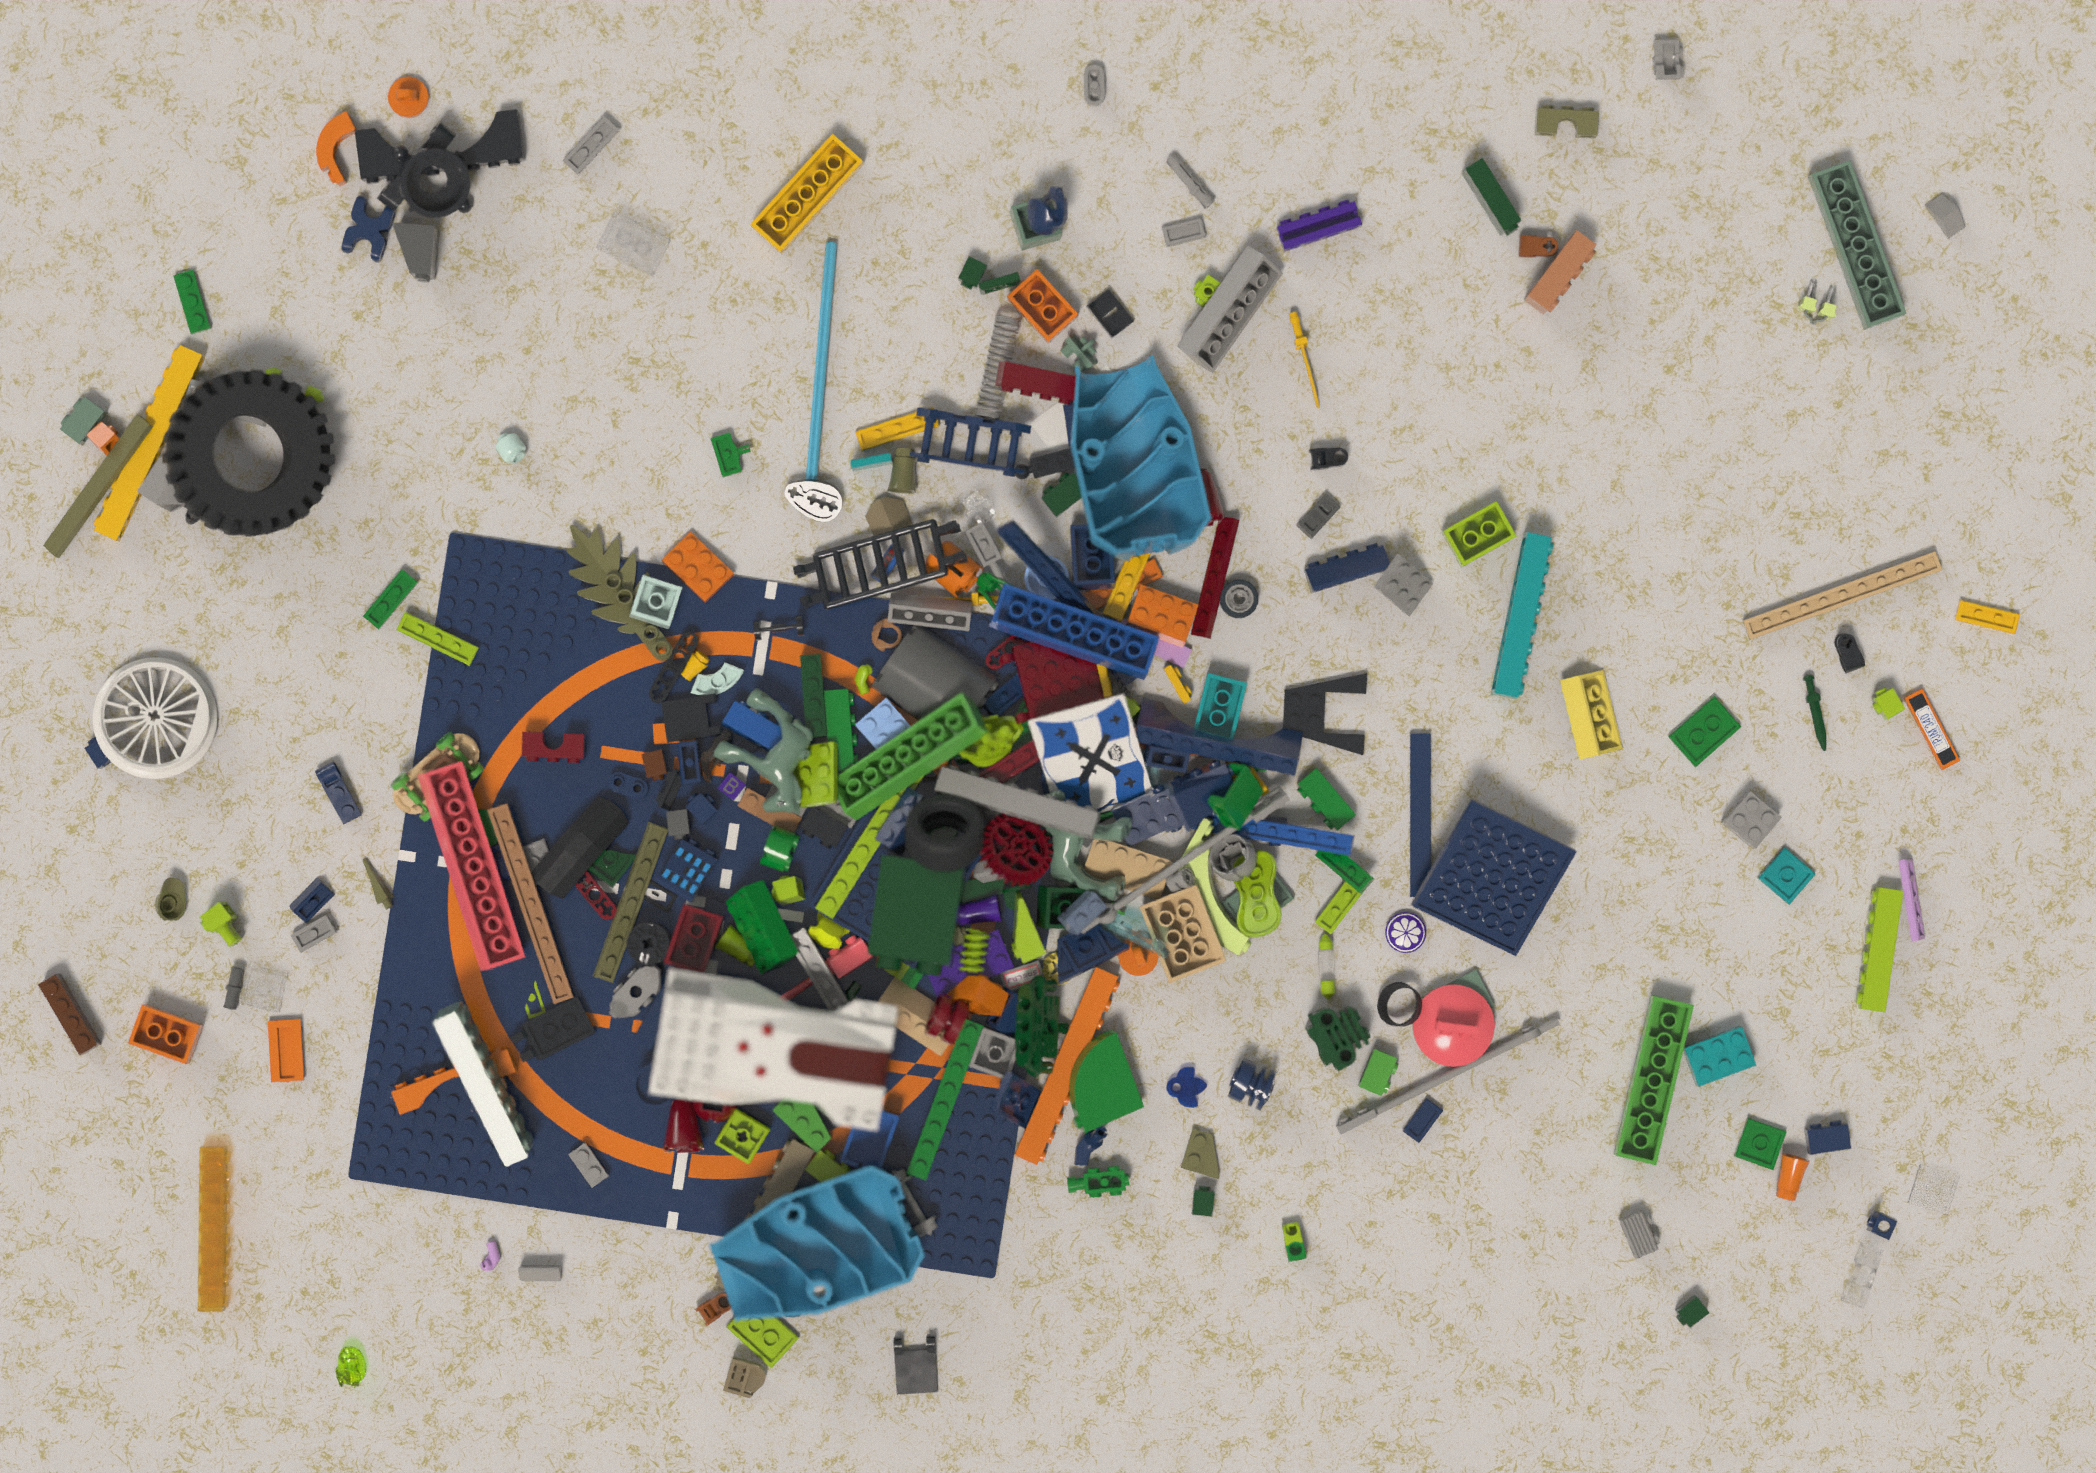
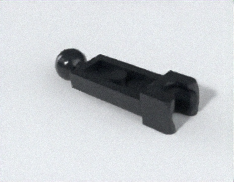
M1071 448L1030 458L1031 465L1027 466L1022 463L1015 467L1016 469L1024 470V474L1015 473V476L1023 480L1033 473L1034 479L1074 469Z

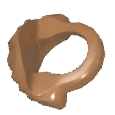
M888 618L877 622L872 628L873 631L871 633L872 643L882 652L886 648L897 647L902 641L901 629L894 623L887 622ZM882 627L893 628L897 631L898 639L896 642L887 644L879 639Z

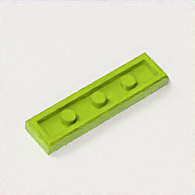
M407 612L404 613L396 629L468 666H471L479 650L478 647Z

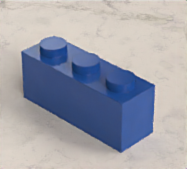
M734 701L722 721V726L769 752L782 739L779 722L774 724L767 720L769 717L759 711L755 713L750 710L751 707L746 703Z

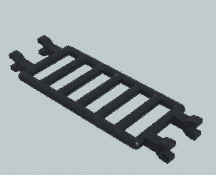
M930 519L815 552L813 554L814 562L793 566L794 574L798 578L816 572L820 587V593L799 597L801 605H804V608L807 609L816 604L823 603L824 608L830 610L947 576V567L968 562L967 554H964L963 550L945 557L940 538L943 535L961 532L960 524L953 520L938 526L935 519ZM928 528L931 531L939 570L930 573L927 572L918 532ZM911 534L920 573L919 576L909 579L899 537ZM890 539L900 576V581L891 584L888 583L880 542ZM872 545L881 587L869 590L860 548ZM853 551L862 591L853 595L849 593L841 557L842 553ZM831 556L834 558L842 598L832 601L830 600L822 559Z

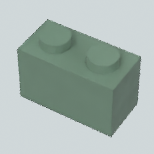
M87 397L80 398L74 404V411L71 415H66L61 421L62 426L60 430L80 445L85 444L88 440L87 434L108 414Z

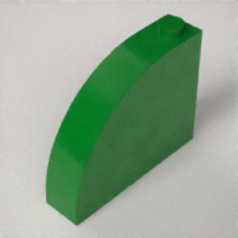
M1111 1029L1098 1035L1086 1045L1077 1057L1071 1071L1069 1097L1075 1116L1073 1117V1122L1077 1129L1085 1133L1144 1107L1117 1032Z

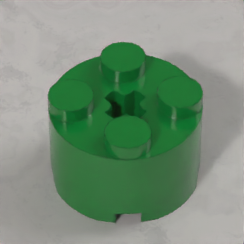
M773 825L760 864L781 872L784 870L788 871L793 857L790 852L795 853L800 836H797V833Z

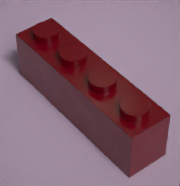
M1001 361L998 366L995 386L1001 387V391L1013 393V390L1020 391L1022 396L1032 397V394L1040 395L1039 399L1051 401V398L1059 399L1058 403L1070 405L1071 402H1074L1076 376Z

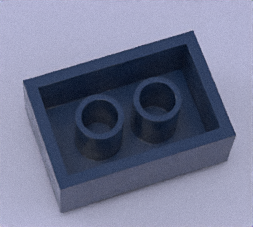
M1087 524L1070 525L1073 584L1078 590L1114 589L1113 555L1091 542Z

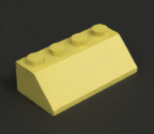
M1604 670L1560 680L1579 760L1623 749Z

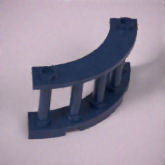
M917 407L916 416L924 417V421H926L921 453L910 452V456L917 457L918 462L929 463L930 460L1002 471L1004 476L1015 477V473L1024 474V470L1016 469L1014 466L1019 436L1021 437L1022 433L1030 434L1031 425L1000 420L992 421L979 417L961 416L950 412ZM936 420L945 421L946 425L941 457L929 455L933 424L936 423ZM957 423L968 425L967 429H969L964 461L949 458L954 427H957ZM980 427L989 428L992 433L987 464L972 462L977 431H980ZM1002 431H1010L1009 435H1011L1006 467L995 465L999 437Z

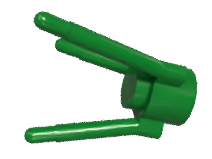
M984 572L977 580L976 584L979 586L977 591L995 609L996 605L987 592L992 593L996 588L1001 590L1000 584L1014 585L993 576L989 572Z

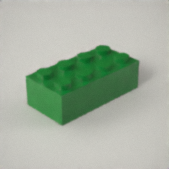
M763 880L743 887L726 901L728 911L732 914L737 929L741 932L746 947L750 951L755 966L759 969L761 975L782 967L799 953Z

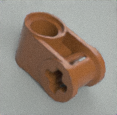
M1519 236V257H1551L1558 250V242L1552 237ZM1547 242H1550V245L1554 246V248H1552L1550 252H1547V249L1543 248V246H1545Z
M726 1291L719 1293L695 1308L696 1312L699 1311L705 1320V1326H708L731 1309L730 1305L723 1306L720 1303L722 1296L728 1297Z

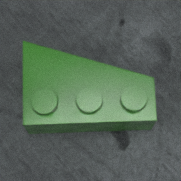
M783 1099L772 1110L816 1153L832 1138L814 1103Z

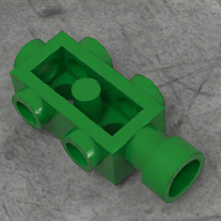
M1120 1166L1107 1167V1171H1099V1168H1088L1087 1172L1083 1173L1084 1177L1075 1178V1176L1067 1177L1068 1193L1085 1190V1194H1089L1090 1198L1102 1197V1193L1110 1192V1196L1122 1195V1191H1126V1186H1130L1129 1173L1125 1174L1124 1169H1120ZM1113 1176L1118 1177V1183H1111V1178ZM1093 1178L1098 1180V1184L1095 1186L1090 1183Z

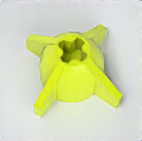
M818 912L817 926L810 927L809 935L822 947L839 949L842 944L840 938L849 933V930Z

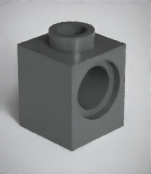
M688 809L667 811L669 836H674V840L686 839V834H691Z

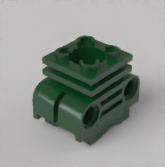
M1350 1006L1345 1007L1347 1014L1343 1010L1338 1011L1339 1018L1329 1008H1320L1307 1015L1312 1025L1305 1029L1309 1037L1317 1045L1321 1061L1325 1066L1332 1063L1337 1071L1350 1066L1356 1060V1052L1352 1045L1355 1044L1356 1048L1360 1049L1362 1048L1360 1041L1365 1045L1370 1044L1368 1041L1371 1038L1366 1027H1361L1358 1022L1361 1020L1357 1009H1352ZM1325 1013H1329L1331 1016V1020L1327 1024L1321 1022V1017ZM1343 1050H1348L1350 1053L1347 1060L1340 1059V1053Z

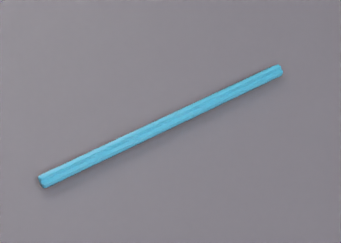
M826 242L806 471V479L817 480L837 249L836 242Z

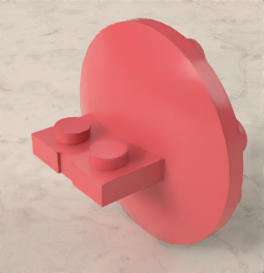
M1450 984L1437 987L1422 998L1421 1014L1412 1023L1418 1047L1429 1059L1441 1065L1455 1067L1469 1064L1485 1053L1493 1039L1495 1021L1491 1007L1482 995L1469 987Z

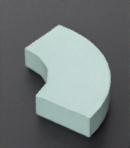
M724 663L722 668L714 674H698L691 693L701 696L723 693L737 683L744 670Z

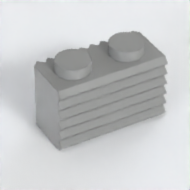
M1640 1210L1619 1219L1634 1258L1638 1259L1659 1250L1657 1244H1660L1656 1232H1651L1649 1225H1652L1648 1213L1644 1214Z

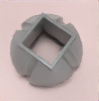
M1230 834L1211 848L1210 862L1215 873L1222 879L1240 881L1243 880L1244 876L1248 877L1256 868L1257 853L1253 844L1247 838L1241 835ZM1243 853L1245 862L1233 869L1229 860Z

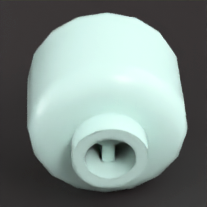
M515 433L500 435L495 447L503 461L507 463H517L525 456L526 446Z

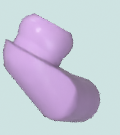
M496 1241L486 1243L489 1254L481 1262V1268L484 1271L493 1270L500 1261Z

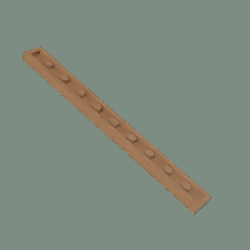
M506 803L488 809L553 1003L556 1004L571 999L574 995L509 804Z

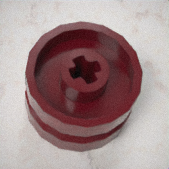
M942 992L929 1014L924 1033L933 1038H936L941 1033V1041L950 1045L954 1044L967 1018L969 1004L961 1000L953 1004V997Z

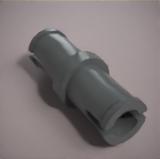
M231 967L229 983L225 987L227 993L223 1005L224 1008L232 1010L237 1008L239 992L242 991V987H240L244 972L242 968Z

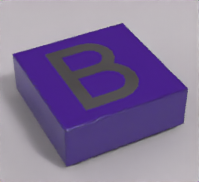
M730 772L718 789L734 801L746 784Z

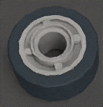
M1233 580L1227 583L1220 595V605L1223 611L1233 618H1245L1251 615L1259 602L1256 588L1245 580ZM1237 593L1242 594L1245 598L1244 603L1241 605L1236 604L1233 600L1234 595Z

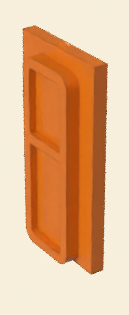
M301 1019L268 1021L271 1082L304 1080Z

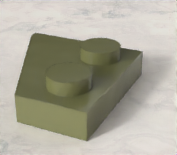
M1192 1128L1181 1168L1219 1179L1212 1134Z

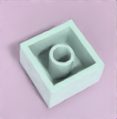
M643 575L629 617L669 629L682 587Z

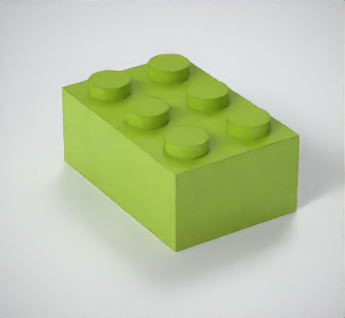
M1497 501L1441 532L1461 568L1517 537Z

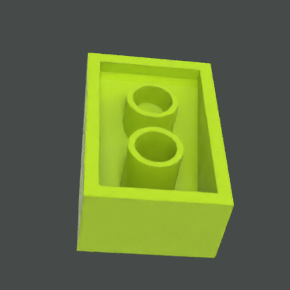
M1018 890L1015 894L1012 934L1014 943H1011L1016 958H1021L1022 962L1025 963L1046 953L1021 892Z

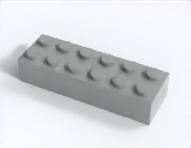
M1247 246L1198 317L1194 320L1189 330L1182 337L1177 347L1196 364L1213 373L1283 273L1265 255Z

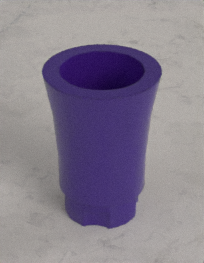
M997 893L961 905L960 924L971 925L983 922H1002L1001 906Z

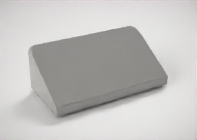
M521 1265L518 1268L521 1281H561L560 1265Z

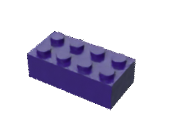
M998 929L988 933L990 938L984 939L985 942L989 943L988 946L982 947V949L987 951L986 955H981L986 962L979 964L984 967V971L977 973L958 969L959 967H964V964L960 963L959 960L966 958L961 954V951L967 950V948L960 945L955 947L953 967L943 966L941 976L928 975L937 998L942 992L945 994L950 992L967 976L982 974L990 978L1014 968Z

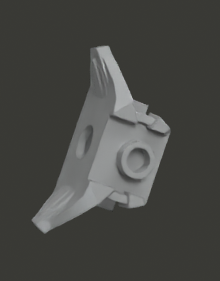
M655 964L646 965L639 969L635 967L627 976L629 980L625 984L620 983L614 989L615 995L610 1003L609 1014L614 1018L632 1017L642 1011L640 1009L642 1005L646 1008L653 1001L651 996L658 994L660 991L661 969ZM639 986L642 990L641 996L638 998L632 997L630 994L631 987Z

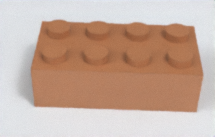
M1576 230L1524 301L1543 315L1547 311L1551 313L1560 301L1557 297L1559 295L1563 296L1572 284L1569 282L1571 278L1575 280L1584 269L1581 266L1583 262L1587 264L1596 253L1594 248L1597 244Z

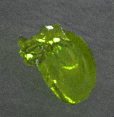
M353 1346L344 1347L339 1353L338 1366L335 1368L340 1387H343V1384L358 1387L366 1374L364 1356L359 1349Z

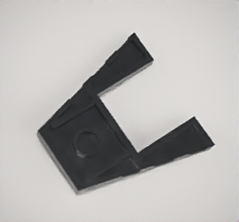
M1367 673L1284 690L1283 728L1303 732V738L1364 755V735L1324 733L1325 692L1366 694Z

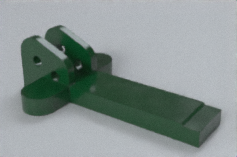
M977 879L968 880L964 886L962 903L986 898L997 893V895L1003 894L1006 906L1014 910L1016 891L1030 888L1031 884L1006 889L1004 879L985 883Z

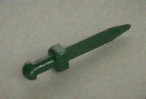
M1806 674L1803 677L1808 692L1805 697L1806 703H1809L1817 740L1822 750L1826 751V730L1819 703L1821 696L1815 690L1813 682L1815 677L1812 674Z

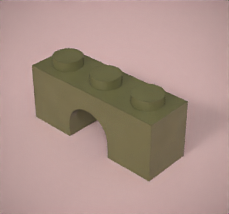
M1541 105V108L1536 110L1534 135L1555 136L1558 123L1569 121L1575 127L1576 138L1595 139L1598 136L1599 111H1594L1592 107H1582V110H1574L1572 106H1562L1561 109H1553L1552 105Z

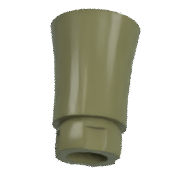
M895 449L888 491L905 494L916 493L915 459L910 456V452H915L914 449Z

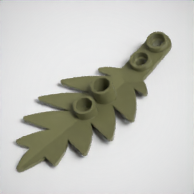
M571 525V533L577 546L566 551L574 559L588 566L570 570L569 575L581 581L598 585L579 590L577 594L591 601L609 604V606L592 610V614L611 622L626 624L618 627V631L628 634L636 633L657 660L664 661L669 659L673 653L672 646L658 627L629 617L640 584L639 582L634 589L637 566L636 554L632 553L619 571L620 544L618 538L613 541L603 555V545L597 529L588 538L580 529ZM646 572L644 576L650 577L649 573ZM650 633L654 634V637L651 639L647 638ZM666 649V652L664 654H660L659 650Z

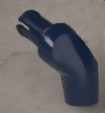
M1100 1126L1095 1130L1088 1131L1079 1141L1075 1148L1074 1165L1088 1166L1091 1153L1103 1144V1139L1108 1135V1133H1105L1107 1132L1105 1127Z

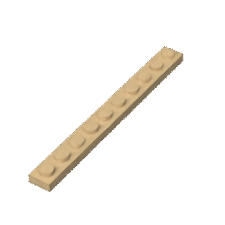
M1936 551L1743 620V624L1748 638L1751 640L1942 571Z

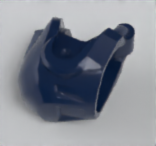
M1051 186L1043 200L1037 197L1028 200V222L1030 228L1035 233L1051 235L1066 223L1068 203L1061 187ZM1052 199L1056 203V209H1050Z

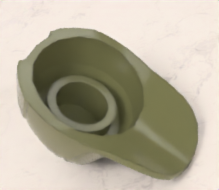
M167 878L162 885L160 894L157 895L155 900L157 914L164 921H177L185 913V889L182 881L177 878Z

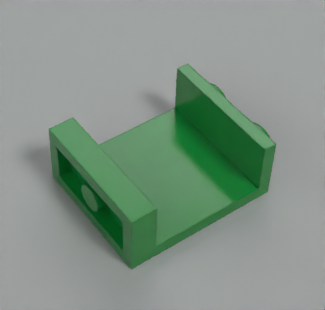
M1231 763L1230 768L1237 777L1225 798L1211 795L1207 802L1224 826L1240 830L1264 791L1247 765Z

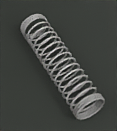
M996 315L995 322L998 323H995L994 326L998 329L992 330V332L998 336H992L991 339L996 342L989 343L990 346L996 349L988 350L994 355L987 356L991 361L985 364L991 368H985L984 371L989 374L983 375V378L989 381H982L981 383L987 387L980 388L982 392L987 394H979V397L985 400H978L977 403L982 406H978L975 409L976 416L992 420H1000L1001 414L983 409L1002 411V409L980 402L1003 403L983 396L1005 397L983 390L1001 391L1000 388L985 384L996 382V380L985 376H997V374L987 370L998 371V367L988 363L999 364L1000 362L990 357L1013 359L992 351L1014 353V351L1002 349L992 344L1015 347L1013 344L994 338L1017 340L994 331L1018 334V332L996 325L1019 328L1021 322L1013 317Z

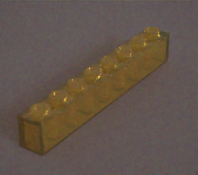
M201 1146L199 1152L198 1312H223L226 1310V1307H229V1295H226V1286H229L230 1277L229 1274H226V1266H229L230 1255L226 1253L227 1245L230 1244V1233H227V1225L230 1224V1212H227V1204H230V1192H227V1184H230L231 1173L227 1171V1163L231 1161V1151H228V1146Z

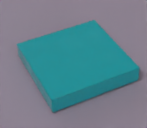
M885 453L850 461L852 471L893 464L891 454Z
M1784 847L1758 879L1790 905L1816 873Z

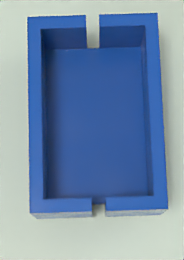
M883 1109L880 1113L877 1131L852 1127L840 1161L858 1167L860 1162L863 1163L862 1168L872 1165L881 1170L900 1115Z

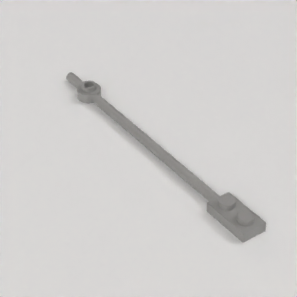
M983 522L966 530L964 533L982 567L985 568L989 565L995 577L1007 582L996 562L1002 557Z
M1280 785L1257 801L1243 826L1253 819L1256 823L1265 819L1270 813L1283 807L1285 803L1290 801V798ZM1226 827L1114 904H1105L1107 908L1081 932L1084 934L1099 923L1108 924L1113 922L1119 909L1238 829Z
M1556 1017L1537 1027L1533 1025L1527 1026L1522 1029L1523 1033L1520 1036L1484 1053L1477 1060L1463 1066H1457L1375 1108L1369 1109L1365 1107L1357 1111V1116L1353 1118L1347 1116L1339 1120L1340 1124L1336 1127L1339 1133L1343 1134L1407 1100L1540 1036L1542 1033L1560 1025Z

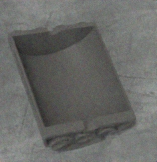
M914 625L889 658L871 688L920 721L961 693L973 699L977 708L981 710L987 700L985 698L986 694L989 691L993 693L999 682L996 680L999 677L927 626Z

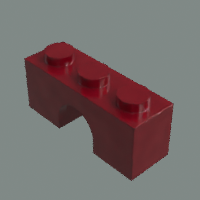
M522 732L521 756L527 757L526 761H539V757L547 758V762H559V758H567V763H580V759H585L586 735L564 733L562 745L557 749H550L545 743V733Z

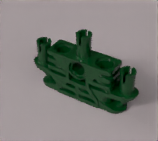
M1040 974L1033 977L1030 983H1024L1020 986L1016 1011L1015 1061L1020 1067H1026L1027 1072L1032 1077L1053 1072V1069H1048V1067H1054L1053 1063L1042 1061L1043 1057H1057L1058 1033L1066 1034L1069 1030L1063 1028V1026L1069 1027L1066 1021H1059L1060 997L1046 995V991L1055 992L1057 990V987L1052 986V984L1058 985L1055 979H1045Z

